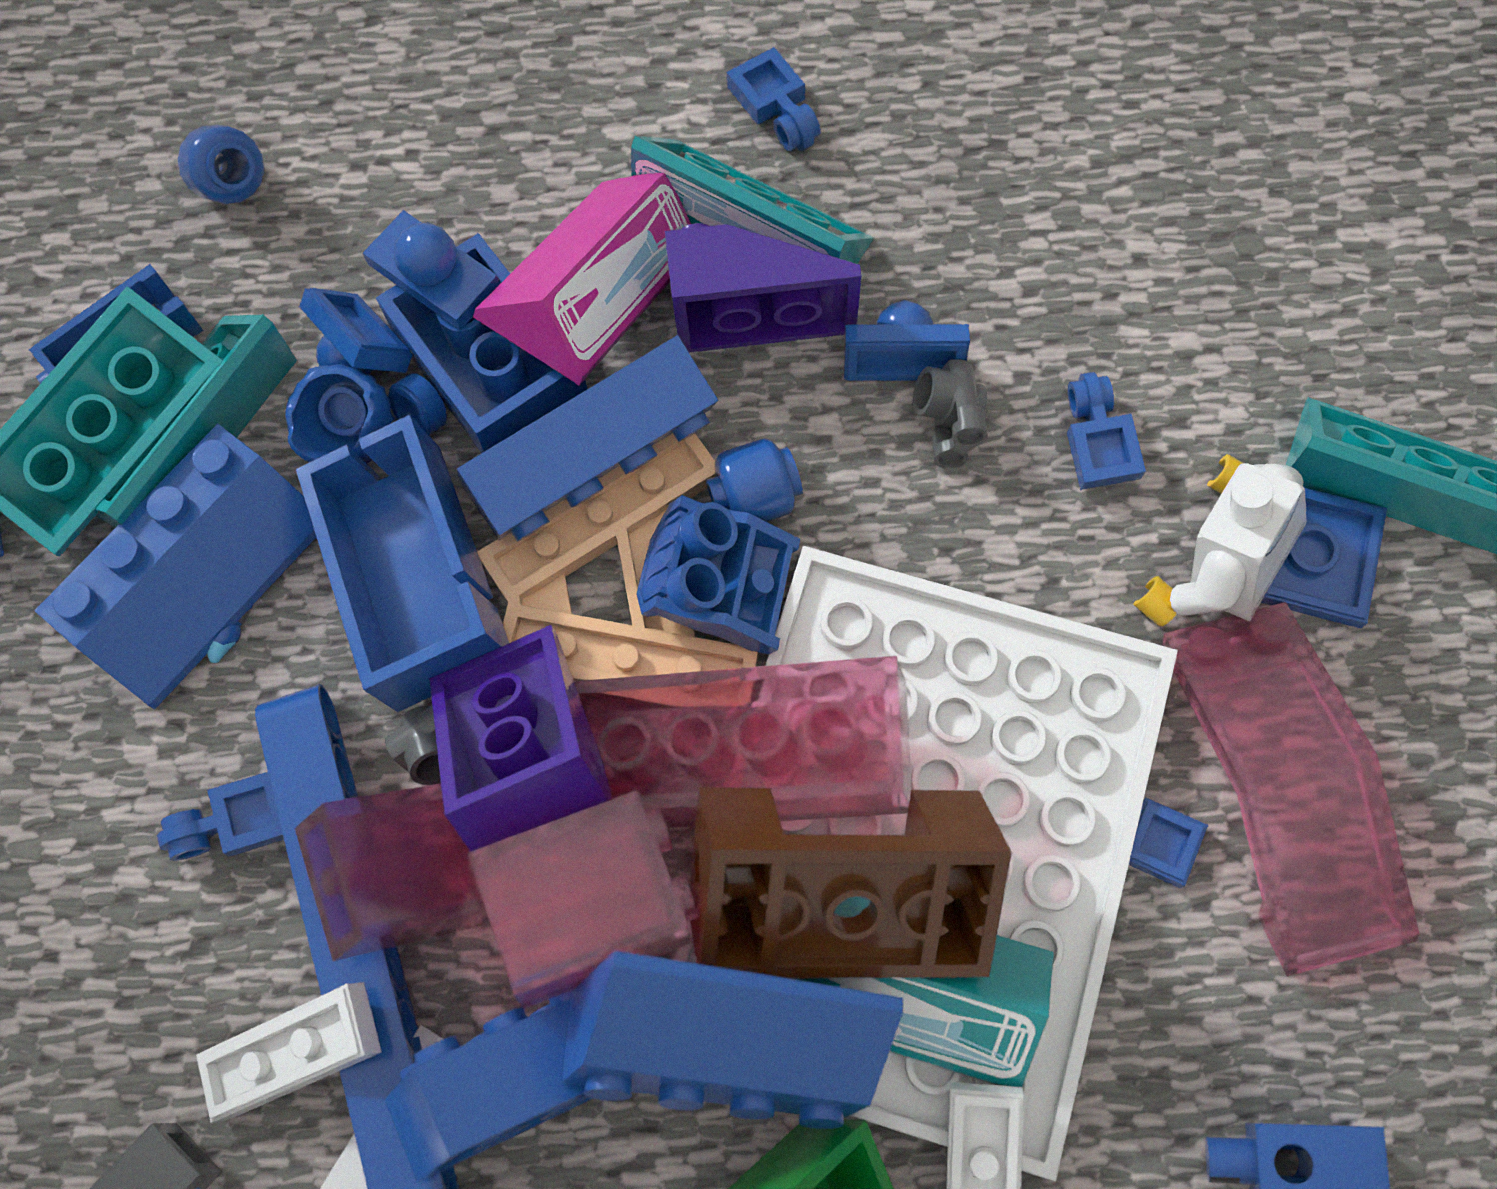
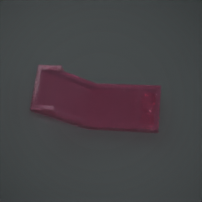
M1286 602L1257 609L1250 622L1233 615L1164 633L1162 646L1178 650L1173 672L1237 793L1262 897L1258 915L1286 976L1416 942L1420 933L1378 755Z

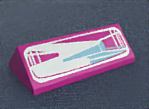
M664 172L602 181L475 309L473 318L580 385L670 283L664 231L679 230L691 223L678 194Z

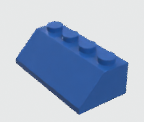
M677 335L458 467L459 483L499 540L512 533L516 541L519 542L550 522L544 513L565 499L571 508L578 506L604 489L599 478L620 466L625 475L657 456L652 446L673 433L677 441L681 442L707 426L710 421L705 413L710 411L719 400Z
M217 423L138 504L122 525L119 524L34 611L75 648L155 710L207 655L211 644L220 632L228 626L237 623L316 538L305 498L261 456Z
M614 950L571 992L562 1083L584 1085L586 1096L600 1100H626L631 1097V1092L658 1095V1105L668 1109L696 1110L703 1108L704 1102L730 1105L729 1114L741 1119H769L774 1117V1112L799 1115V1124L804 1127L817 1129L838 1128L843 1126L844 1118L871 1106L903 1014V997Z

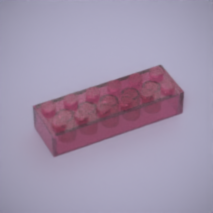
M897 656L574 681L604 764L615 812L565 834L693 827L696 824L699 787L771 788L780 821L908 813L912 781L907 684Z

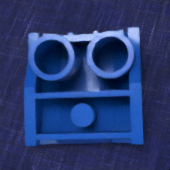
M681 495L668 505L650 539L636 593L641 614L646 617L661 616L699 632L726 639L749 651L771 654L779 648L780 638L776 637L775 634L792 553L799 549L800 538L750 513L728 510L714 502L701 503Z

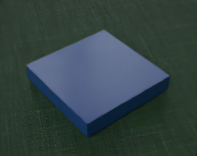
M1305 488L1306 525L1261 603L1363 628L1368 623L1387 508Z

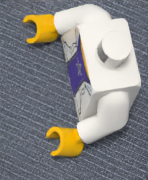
M1229 454L1223 456L1219 461V464L1224 467L1222 472L1215 480H1209L1207 486L1219 492L1221 496L1198 534L1191 582L1179 584L1172 588L1159 576H1156L1145 585V588L1149 590L1148 593L1141 599L1136 600L1133 605L1158 626L1168 624L1177 614L1188 616L1222 610L1250 622L1306 525L1304 482L1301 474L1296 469L1283 464L1250 465L1242 463Z

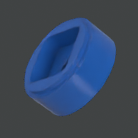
M411 373L390 386L389 399L392 404L391 408L398 420L410 415L428 435L445 425L447 413L444 403L437 390L425 378Z

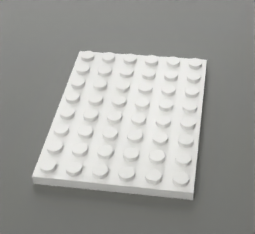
M803 546L775 634L776 637L780 638L779 648L768 656L728 787L771 788L784 834L904 835L911 790H976L981 792L1012 851L997 935L1054 952L1049 1018L1022 1086L1024 1091L1021 1171L1056 1181L1178 650ZM688 914L674 960L697 964ZM889 1052L871 1106L850 1116L866 1119L868 1122L948 1147L950 1082L995 1084Z

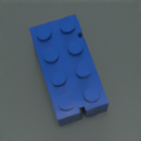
M410 415L358 439L361 449L389 475L382 480L348 445L296 469L362 688L365 692L396 712H400L430 698V678L509 643L498 609L489 601V599L493 598L441 448Z

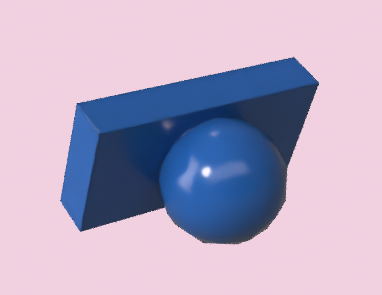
M404 210L362 253L369 266L459 330L474 316L475 309L500 285L497 275L457 248L454 240L442 227L429 222L422 223Z
M311 287L310 289L305 288L299 307L324 334L317 345L316 360L319 366L343 364L348 367L361 368L367 375H370L373 370L407 372L413 356L410 349L358 294Z
M907 300L892 303L881 311L876 325H846L844 380L917 381L922 370L928 366L942 369L949 360L959 359L967 361L970 345L969 324H933L929 311L918 303Z

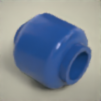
M223 125L202 126L190 132L180 146L177 159L180 175L187 187L200 198L222 204L240 203L251 197L261 185L265 170L262 153L255 141L243 131Z
M767 438L720 453L715 460L716 477L706 480L711 502L718 503L728 510L750 513L766 522L791 513L795 505V496L803 494L800 475L789 448L779 449L772 440Z

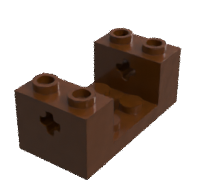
M699 787L688 914L697 964L780 978L989 977L1012 851L981 792L976 790H911L904 835L784 834L771 788ZM864 897L871 900L869 906L865 907L856 916L841 917L834 914L836 907L848 898Z

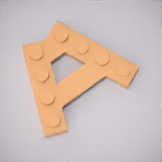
M672 433L652 446L657 456L640 468L625 475L619 466L599 478L604 489L588 500L571 508L565 499L544 512L550 522L533 534L517 542L513 534L510 533L477 551L481 563L508 603L503 626L509 643L552 625L557 633L576 685L747 717L759 652L749 651L735 644L695 637L694 629L661 616L646 617L641 614L636 595L650 539L668 505L681 495L691 499L707 489V479L716 477L715 460L696 434L678 442ZM618 544L632 625L572 614L566 576Z

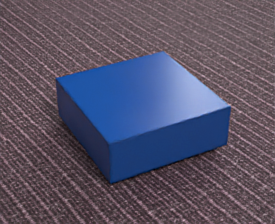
M1145 797L1129 866L1178 888L1184 887L1208 825Z

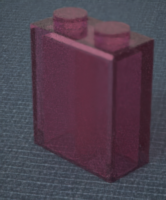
M441 784L324 802L295 828L332 961L471 929L481 925L510 905L506 895L505 876L500 866L495 864L483 869L446 818Z
M638 791L628 793L468 853L513 994L523 1009L575 989L614 950L657 957L691 944L690 929L687 921L699 917L694 898L684 875L673 879L670 878L662 857V853L673 849L668 830L659 808L645 812Z

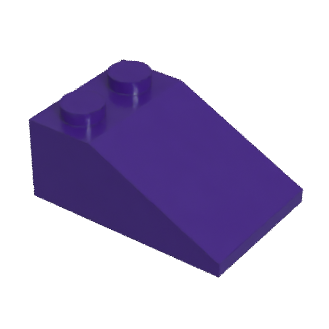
M695 223L679 230L664 231L677 335L689 353L845 335L846 325H857L862 278L859 264L728 224L710 226L703 223Z
M552 625L430 678L444 814L483 869L615 812L601 755L557 633Z

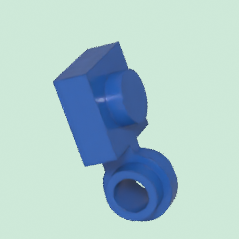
M775 47L726 72L727 88L757 125L776 115L778 116L773 121L774 130L779 142L787 151L795 148L799 151H804L813 146L814 138L821 133L817 116L809 105H796L805 100V83Z
M1095 372L1080 374L1078 381L1069 382L1068 400L1073 417H1085L1087 422L1071 424L1067 431L1080 490L1140 480L1145 474L1146 469L1132 413L1107 418L1106 413L1112 412L1114 409V394L1109 377H1098Z
M268 772L207 790L213 811L212 816L203 818L200 809L177 812L161 820L163 831L157 834L160 850H168L171 861L189 859L208 852L211 849L209 839L217 833L222 851L228 857L284 840Z

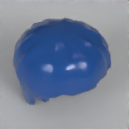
M335 364L308 369L304 378L296 384L286 405L285 415L289 433L288 443L291 449L305 461L311 462L348 445L364 462H371L372 459L361 449L358 439L391 424L394 420L390 412L392 404L386 395L385 388L377 383L374 376L367 375L361 368Z

